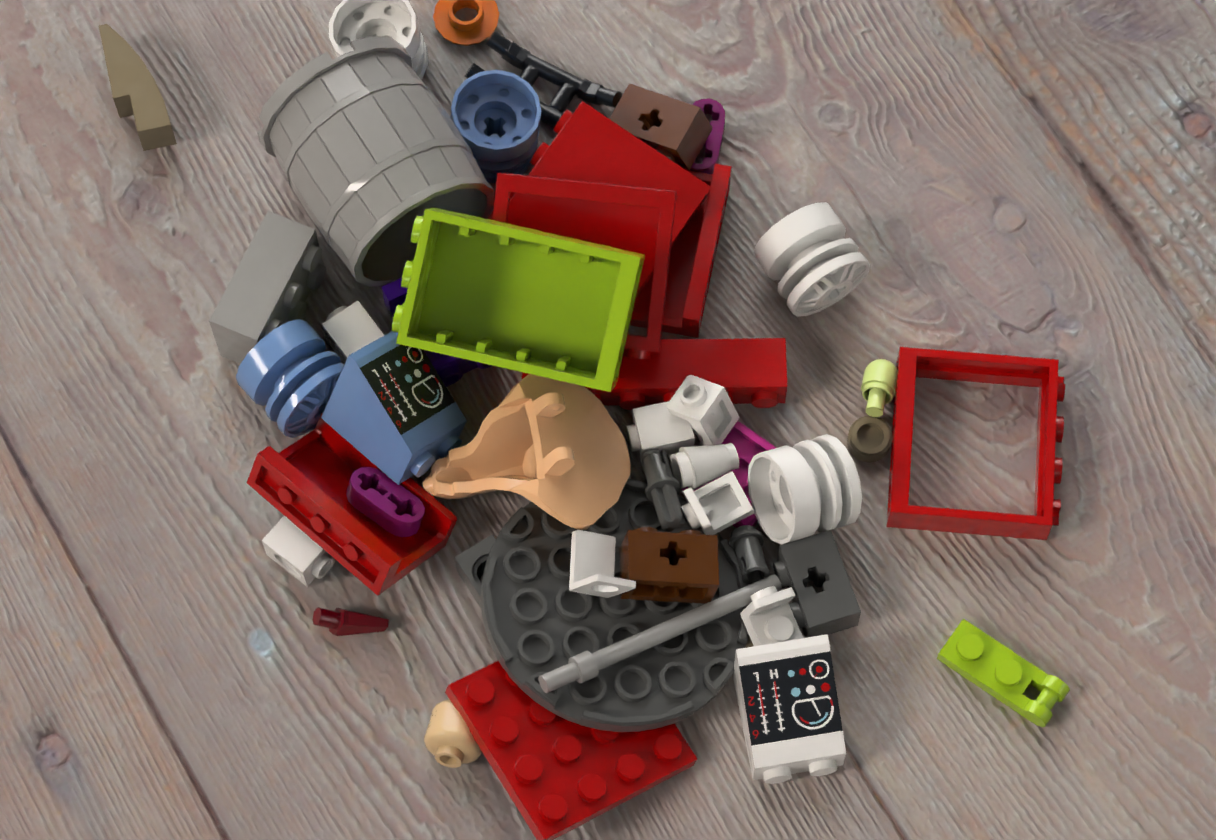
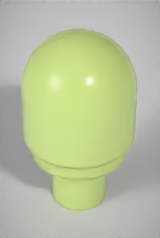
M877 359L869 363L863 375L861 385L862 396L867 401L866 413L872 417L882 416L885 404L890 403L896 394L898 370L892 362L886 359Z

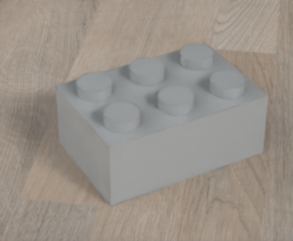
M269 210L267 211L209 320L220 356L241 364L247 353L273 329L288 321L303 320L307 309L305 301L312 289L317 290L320 287L326 272L316 229Z

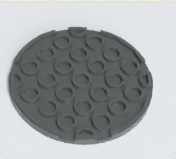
M628 479L618 502L609 508L594 525L583 530L616 538L614 577L620 578L619 549L628 530L652 527L659 532H667L662 529L654 502L649 501L646 497V482ZM678 496L681 506L688 503L686 500ZM530 502L525 507H521L501 529L491 548L482 577L480 600L483 623L491 648L509 677L523 692L550 712L568 721L590 728L615 732H638L671 725L702 709L716 697L735 671L736 649L745 648L749 634L740 615L747 606L599 670L597 677L583 683L574 681L549 693H545L539 684V676L568 664L570 657L584 651L596 652L704 604L621 599V594L605 598L569 591L572 532L577 529L563 524L533 502ZM685 515V523L683 527L674 529L671 531V533H679L684 530H693L689 522L687 521ZM701 527L695 529V530H698V531H700V532H702V533L704 534V532H703V530H702ZM719 533L714 534L717 535L719 587L712 601L748 585L741 579V571L734 549L729 547V541L723 539Z

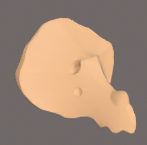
M528 374L513 386L498 407L489 412L483 420L477 435L470 443L449 450L446 457L440 458L432 464L430 475L423 481V488L431 495L445 499L468 498L499 490L511 491L530 500L563 524L577 530H586L594 525L609 508L618 502L630 476L631 463L628 447L622 432L602 402L584 386Z

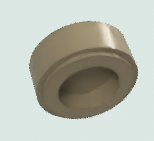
M872 416L861 417L849 429L847 438L848 448L851 454L860 461H879L890 450L892 431L889 425L881 418Z

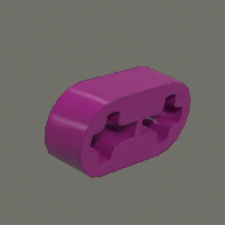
M706 98L695 101L692 105L700 107L704 114L712 115L710 125L713 129L704 144L705 158L702 164L693 163L690 170L713 174L715 163H719L725 130V110L718 101Z
M361 467L352 473L346 497L354 508L394 536L410 537L417 533L425 512V507L418 497L400 484L397 485L385 473L376 468Z

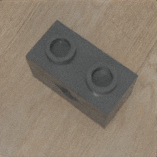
M825 531L780 545L778 562L773 563L774 573L779 578L782 588H793L796 596L789 605L799 629L802 628L805 638L829 635L858 626L861 610L832 531ZM813 581L816 587H822V592L816 593L813 587H807V583Z

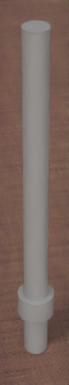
M775 574L770 575L596 652L584 651L570 657L568 664L539 676V684L545 693H549L574 681L578 683L588 681L597 677L599 670L749 605L752 602L750 596L762 589L775 586L777 591H781V582Z

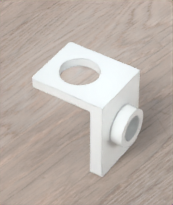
M583 530L572 532L569 591L610 598L636 588V581L614 577L616 544L614 536Z

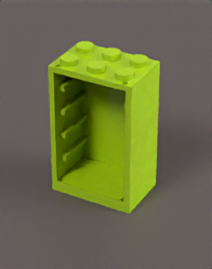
M437 207L425 209L424 215L416 216L411 233V242L417 243L416 253L412 261H406L401 281V287L408 288L406 299L403 305H397L392 322V331L398 333L396 344L611 392L614 389L618 380L645 254Z

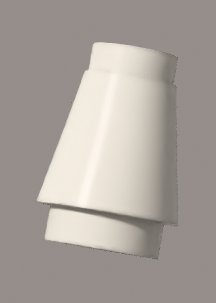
M732 443L680 447L678 453L670 455V468L674 478L680 482L681 489L691 487L694 490L731 470L738 469L739 457Z

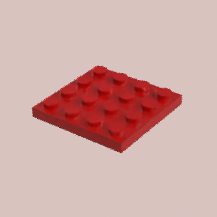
M499 661L449 684L445 691L451 703L466 722L477 745L537 840H554L694 766L697 761V757L675 723L657 729L638 732L605 731L582 726L550 712L535 702L509 677Z

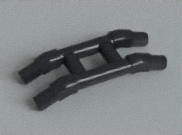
M494 31L485 43L502 56L501 58L523 70L519 77L529 82L531 86H533L538 77H541L560 87L549 105L540 101L541 121L553 127L556 126L574 95L588 103L595 105L603 104L616 108L622 97V93L619 91L604 88L603 85L593 83L587 79L583 80L532 55L530 51L522 48L514 41H509L497 31ZM473 63L464 77L468 79L485 70Z

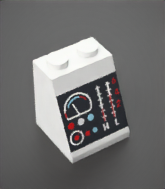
M828 634L736 649L733 680L753 780L764 779L767 784H776L790 780L792 778L791 774L810 771L811 776H823L836 772L837 766L844 764L846 749Z

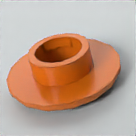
M439 0L435 5L433 19L437 31L444 39L456 45L469 46L479 44L491 36L498 24L499 11L494 0ZM463 8H471L478 13L470 21H461L454 16L457 11Z

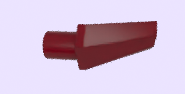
M320 607L315 609L312 619L314 625L329 628V632L335 636L382 632L388 628L389 619L342 608H336L333 611Z

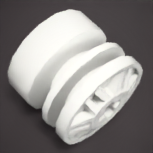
M343 0L335 8L329 21V39L337 57L354 51L350 45L351 41L368 36L391 37L404 46L411 57L412 69L422 80L428 66V50L423 35L420 32L416 14L408 0Z
M827 202L814 203L787 215L760 238L754 249V256L768 277L773 281L780 280L778 292L783 298L787 299L788 308L797 317L820 312L837 303L852 292L869 272L870 264L865 256L858 252L859 247L851 238L843 239L846 228Z
M825 434L794 444L793 448L786 445L754 455L749 464L747 481L750 501L755 516L763 531L776 543L782 545L814 535L816 530L825 532L856 522L860 514L862 493L858 472L847 448L834 436Z

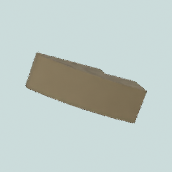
M108 24L99 25L112 96L119 117L134 115L143 151L177 144L165 102L148 68L123 37Z

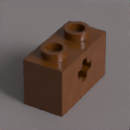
M630 83L609 118L687 171L692 167L713 129L700 107Z
M641 527L627 531L619 549L620 578L636 581V588L621 593V599L701 604L712 601L719 587L717 535H704L698 530H684L679 533L659 532L652 527Z

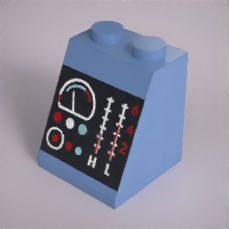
M391 331L348 356L321 418L399 485L413 475L416 477L422 476L436 460L446 457L449 450L460 447L462 440L459 436L467 420L424 350L396 344L398 333Z

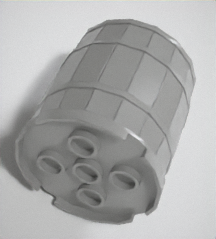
M368 36L351 41L350 45L354 51L345 53L333 60L328 52H325L310 60L287 78L264 104L259 116L264 124V128L262 131H258L257 134L259 142L265 151L277 158L286 175L289 186L293 189L305 211L324 237L325 242L333 248L357 282L368 287L384 286L402 278L406 261L414 259L417 243L411 242V233L416 216L424 215L425 209L437 207L487 219L494 206V190L486 181L473 157L470 146L467 145L452 119L436 99L433 91L423 83L412 69L411 57L404 46L391 37Z

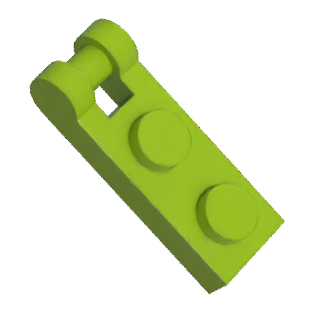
M962 619L937 656V660L1040 727L1047 725L1053 716L1051 712L1056 702H1062L1070 691L1068 685L1061 679L1045 673L965 619ZM1030 685L1041 692L1036 700H1031L1023 695Z

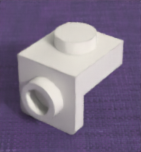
M733 471L695 491L691 487L683 491L688 503L681 506L682 511L691 528L695 530L701 527L705 535H714L754 514V510Z

